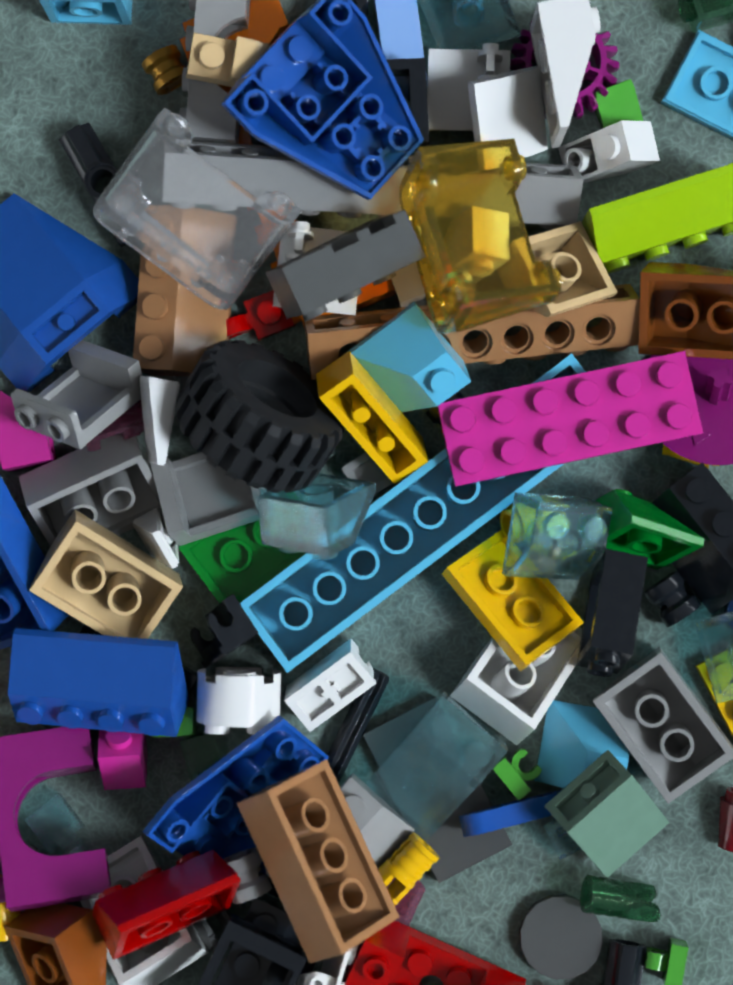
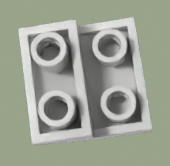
M534 66L499 73L497 77L467 82L477 166L482 168L495 166L532 156L548 149L540 67Z

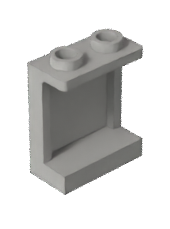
M81 340L68 351L72 368L38 395H33L18 388L10 394L15 409L14 415L20 426L77 449H82L141 399L139 377L143 376L139 360Z
M202 452L173 462L167 457L164 466L150 463L167 533L179 546L273 516L269 501L275 500L274 492H268L264 487L257 489L248 486L246 481L239 478L235 480L226 475V471L218 465L214 467L209 463Z

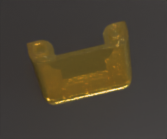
M514 138L418 147L401 181L399 189L401 210L405 209L426 255L425 258L416 261L433 324L439 334L464 331L552 303L561 292L562 281L559 270L553 267L549 260H535L515 192L521 180H524L526 176V162L524 157L519 154Z

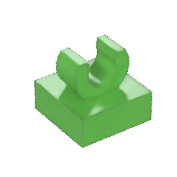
M524 748L518 749L512 754L510 763L501 755L490 764L491 768L518 801L532 791L524 780H534L542 771L538 765L528 772L519 769V761L528 754Z
M669 938L667 951L647 947L644 960L645 968L663 971L662 980L664 985H682L689 949L687 942Z

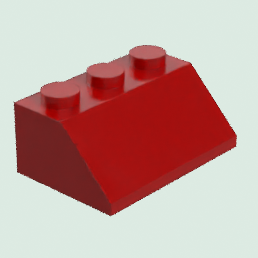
M214 850L204 854L194 851L181 857L174 867L164 871L161 868H154L142 874L137 879V883L125 888L122 885H115L101 892L98 895L99 899L95 900L92 915L112 959L120 958L229 909L241 882L237 872Z

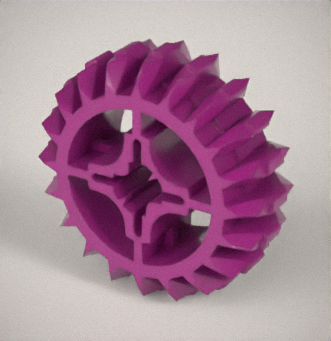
M522 29L519 33V39L522 43H514L511 52L516 56L510 59V69L513 71L532 67L531 62L536 63L530 30ZM603 31L600 34L595 33V45L592 46L591 53L595 59L596 68L590 66L591 62L588 61L582 83L584 80L592 83L584 90L579 91L573 111V116L576 119L582 118L584 114L583 105L588 111L595 112L598 108V103L594 93L599 91L602 96L606 97L609 93L607 88L615 85L617 82V78L611 73L618 71L620 63L610 58L616 55L618 49L616 45H605L611 36L609 31Z

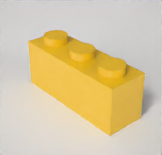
M350 351L316 374L320 400L394 485L428 462L423 437Z

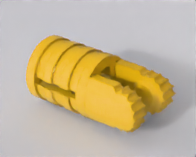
M412 832L408 836L409 838L400 845L401 847L398 850L396 849L392 856L387 858L378 868L385 886L396 878L387 889L395 906L415 886V883L423 877V874L428 872L432 865L440 859L435 850L415 832Z

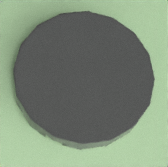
M567 894L549 895L536 901L525 914L519 928L520 946L527 962L539 974L555 980L573 979L586 973L597 961L603 945L602 927L594 911L583 901Z

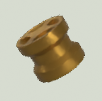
M176 45L160 48L146 57L141 64L145 73L152 75L154 79L153 87L158 95L168 94L182 86L184 65L180 61L181 53Z

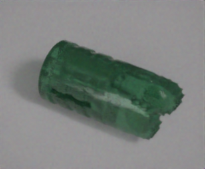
M587 875L582 883L580 906L583 913H594L595 915H605L608 917L616 916L621 919L653 923L658 922L657 920H660L661 916L658 905L650 902L657 895L656 889L652 885L626 880L619 881L618 879H608L593 875Z

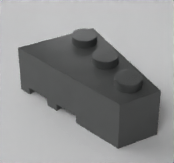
M404 209L369 220L265 273L286 318L302 315L304 321H308L327 312L326 304L338 299L339 303L348 301L360 295L362 287L373 283L374 286L395 277V271L425 258L426 255Z

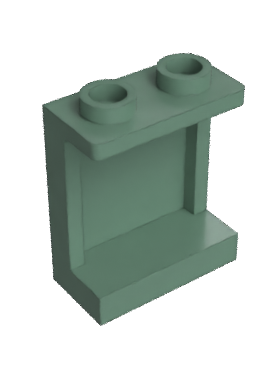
M609 750L604 752L544 806L607 878L670 823L632 774Z

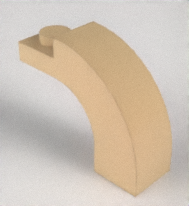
M193 33L186 78L233 87L235 82L270 45L239 36L234 41Z

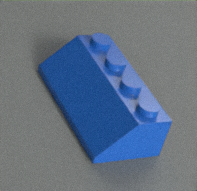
M1 475L0 650L12 646V635L15 628L55 631L69 616V614L29 591L45 556Z
M15 628L13 632L8 697L16 722L30 725L63 726L72 729L84 728L106 730L108 732L177 737L189 702V694L177 641Z

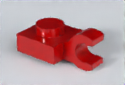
M274 290L243 301L247 313L226 319L227 337L232 339L254 330L258 341L293 328L296 324L293 323L292 318H286L282 308L273 307Z

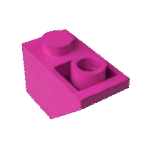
M0 390V464L2 470L12 472L45 465L56 460L53 439L20 426L14 415L15 409L11 397Z
M99 730L97 759L104 790L145 788L148 760L146 734Z

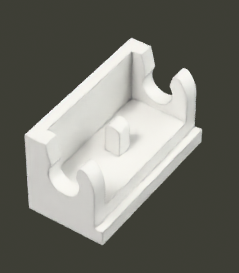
M349 639L287 685L284 701L308 731L311 732L376 684L373 667L370 662L365 664L359 655L358 646L352 639Z

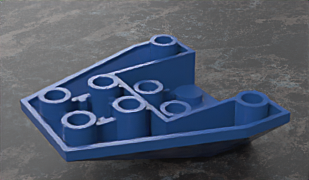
M317 0L293 21L235 82L221 103L252 137L366 200H370L424 141L366 16L352 0Z
M14 193L0 204V369L16 389L18 388L29 393L55 371L51 366L94 329L114 314L117 318H120L137 304L139 279L122 259Z
M279 715L171 796L144 828L143 832L171 853L176 850L184 856L194 851L204 854L214 850L224 859L237 852L255 848L256 845L237 806V802L316 763L328 760L329 756ZM262 860L260 864L261 871L259 873L267 875V869Z

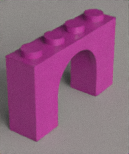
M59 727L0 737V859L3 874L0 877V903L6 902V908L10 912L98 898L101 892L112 887L108 856L105 848L60 856L44 855L34 851L25 844L18 826L21 804L29 791L36 785L50 778L96 771L91 729Z

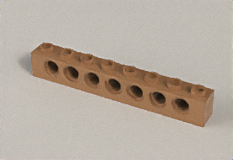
M631 284L614 285L618 291L615 296L548 318L513 301L510 296L419 306L463 359L465 364L483 362L495 365L505 362L506 359L513 358L540 360L547 355L560 353L566 355L572 353L573 356H579L589 350L598 349L618 352L625 350L627 346L639 345L640 298ZM406 307L356 312L355 316L342 314L317 316L304 321L311 380H316L318 372L345 354L340 351L344 345L349 343L358 344ZM597 317L603 318L597 326L587 327V324L592 319ZM562 322V325L557 330L552 332L546 331L551 323ZM513 326L522 327L513 336L505 335L506 331ZM470 331H481V334L473 340L464 339L465 335Z

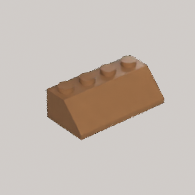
M144 204L133 358L139 360L142 373L147 375L189 377L208 347L229 340V337H227L226 319L231 318L237 215L198 207L178 208L170 204Z
M327 759L269 785L237 802V806L309 963L343 955L400 917Z

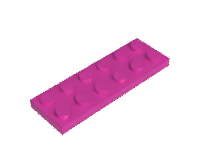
M685 351L443 402L437 407L454 487L703 434Z

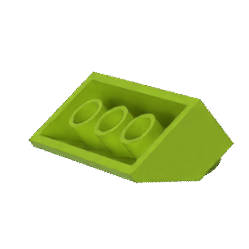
M733 163L590 208L584 216L582 224L607 272L613 273L631 266L630 259L642 255L645 256L646 261L658 259L669 254L668 247L683 243L685 249L701 245L708 241L707 235L721 230L724 237L733 235Z

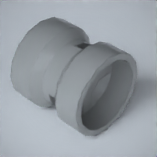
M257 847L237 852L223 859L237 872L241 880L232 901L233 904L253 900L272 890L269 877L259 873L261 871L260 864L262 858Z

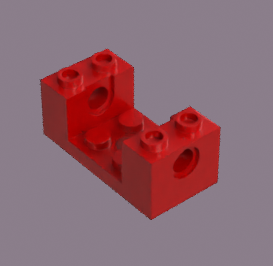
M396 920L358 944L355 959L350 966L347 965L342 978V982H345L346 985H422L421 979L429 975L440 978L444 985H526L525 978Z

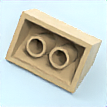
M74 510L52 542L29 591L102 635L148 639L182 590L183 584L178 572L79 511Z

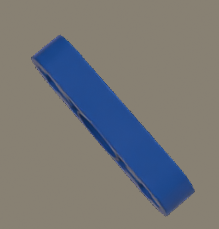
M563 789L462 814L459 816L463 837L479 835L552 816L544 806Z

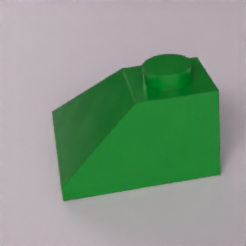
M614 489L591 502L587 548L602 553L606 549L645 556L648 557L647 567L658 570L704 547L703 537L649 501L634 497L627 490Z

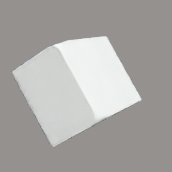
M140 376L139 384L147 461L164 466L167 459L180 384L176 381Z
M157 507L134 519L133 526L151 556L171 569L177 567L179 563V547L167 533L162 510Z

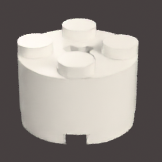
M216 667L215 675L206 676V668L197 670L196 721L205 725L204 733L229 734L230 727H247V733L253 735L280 715L281 671L272 669V677L262 676V668Z

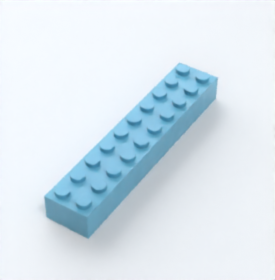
M571 353L533 383L586 371ZM445 448L243 600L240 605L255 626L258 635L288 673L563 464L454 487Z

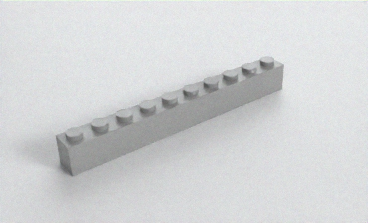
M165 139L162 188L163 202H171V205L178 208H192L196 204H209L218 210L224 211L236 210L238 206L254 207L255 210L262 213H276L279 209H293L297 213L307 216L319 215L321 211L337 212L338 215L346 218H358L362 214H376L382 217L405 209L410 217H419L424 222L440 223L443 221V218L457 219L471 207H477L509 214V227L519 228L524 223L539 224L542 228L552 230L577 222L584 178L577 167L572 165L507 162L482 168L477 166L476 159L410 155L370 200H366L270 146Z

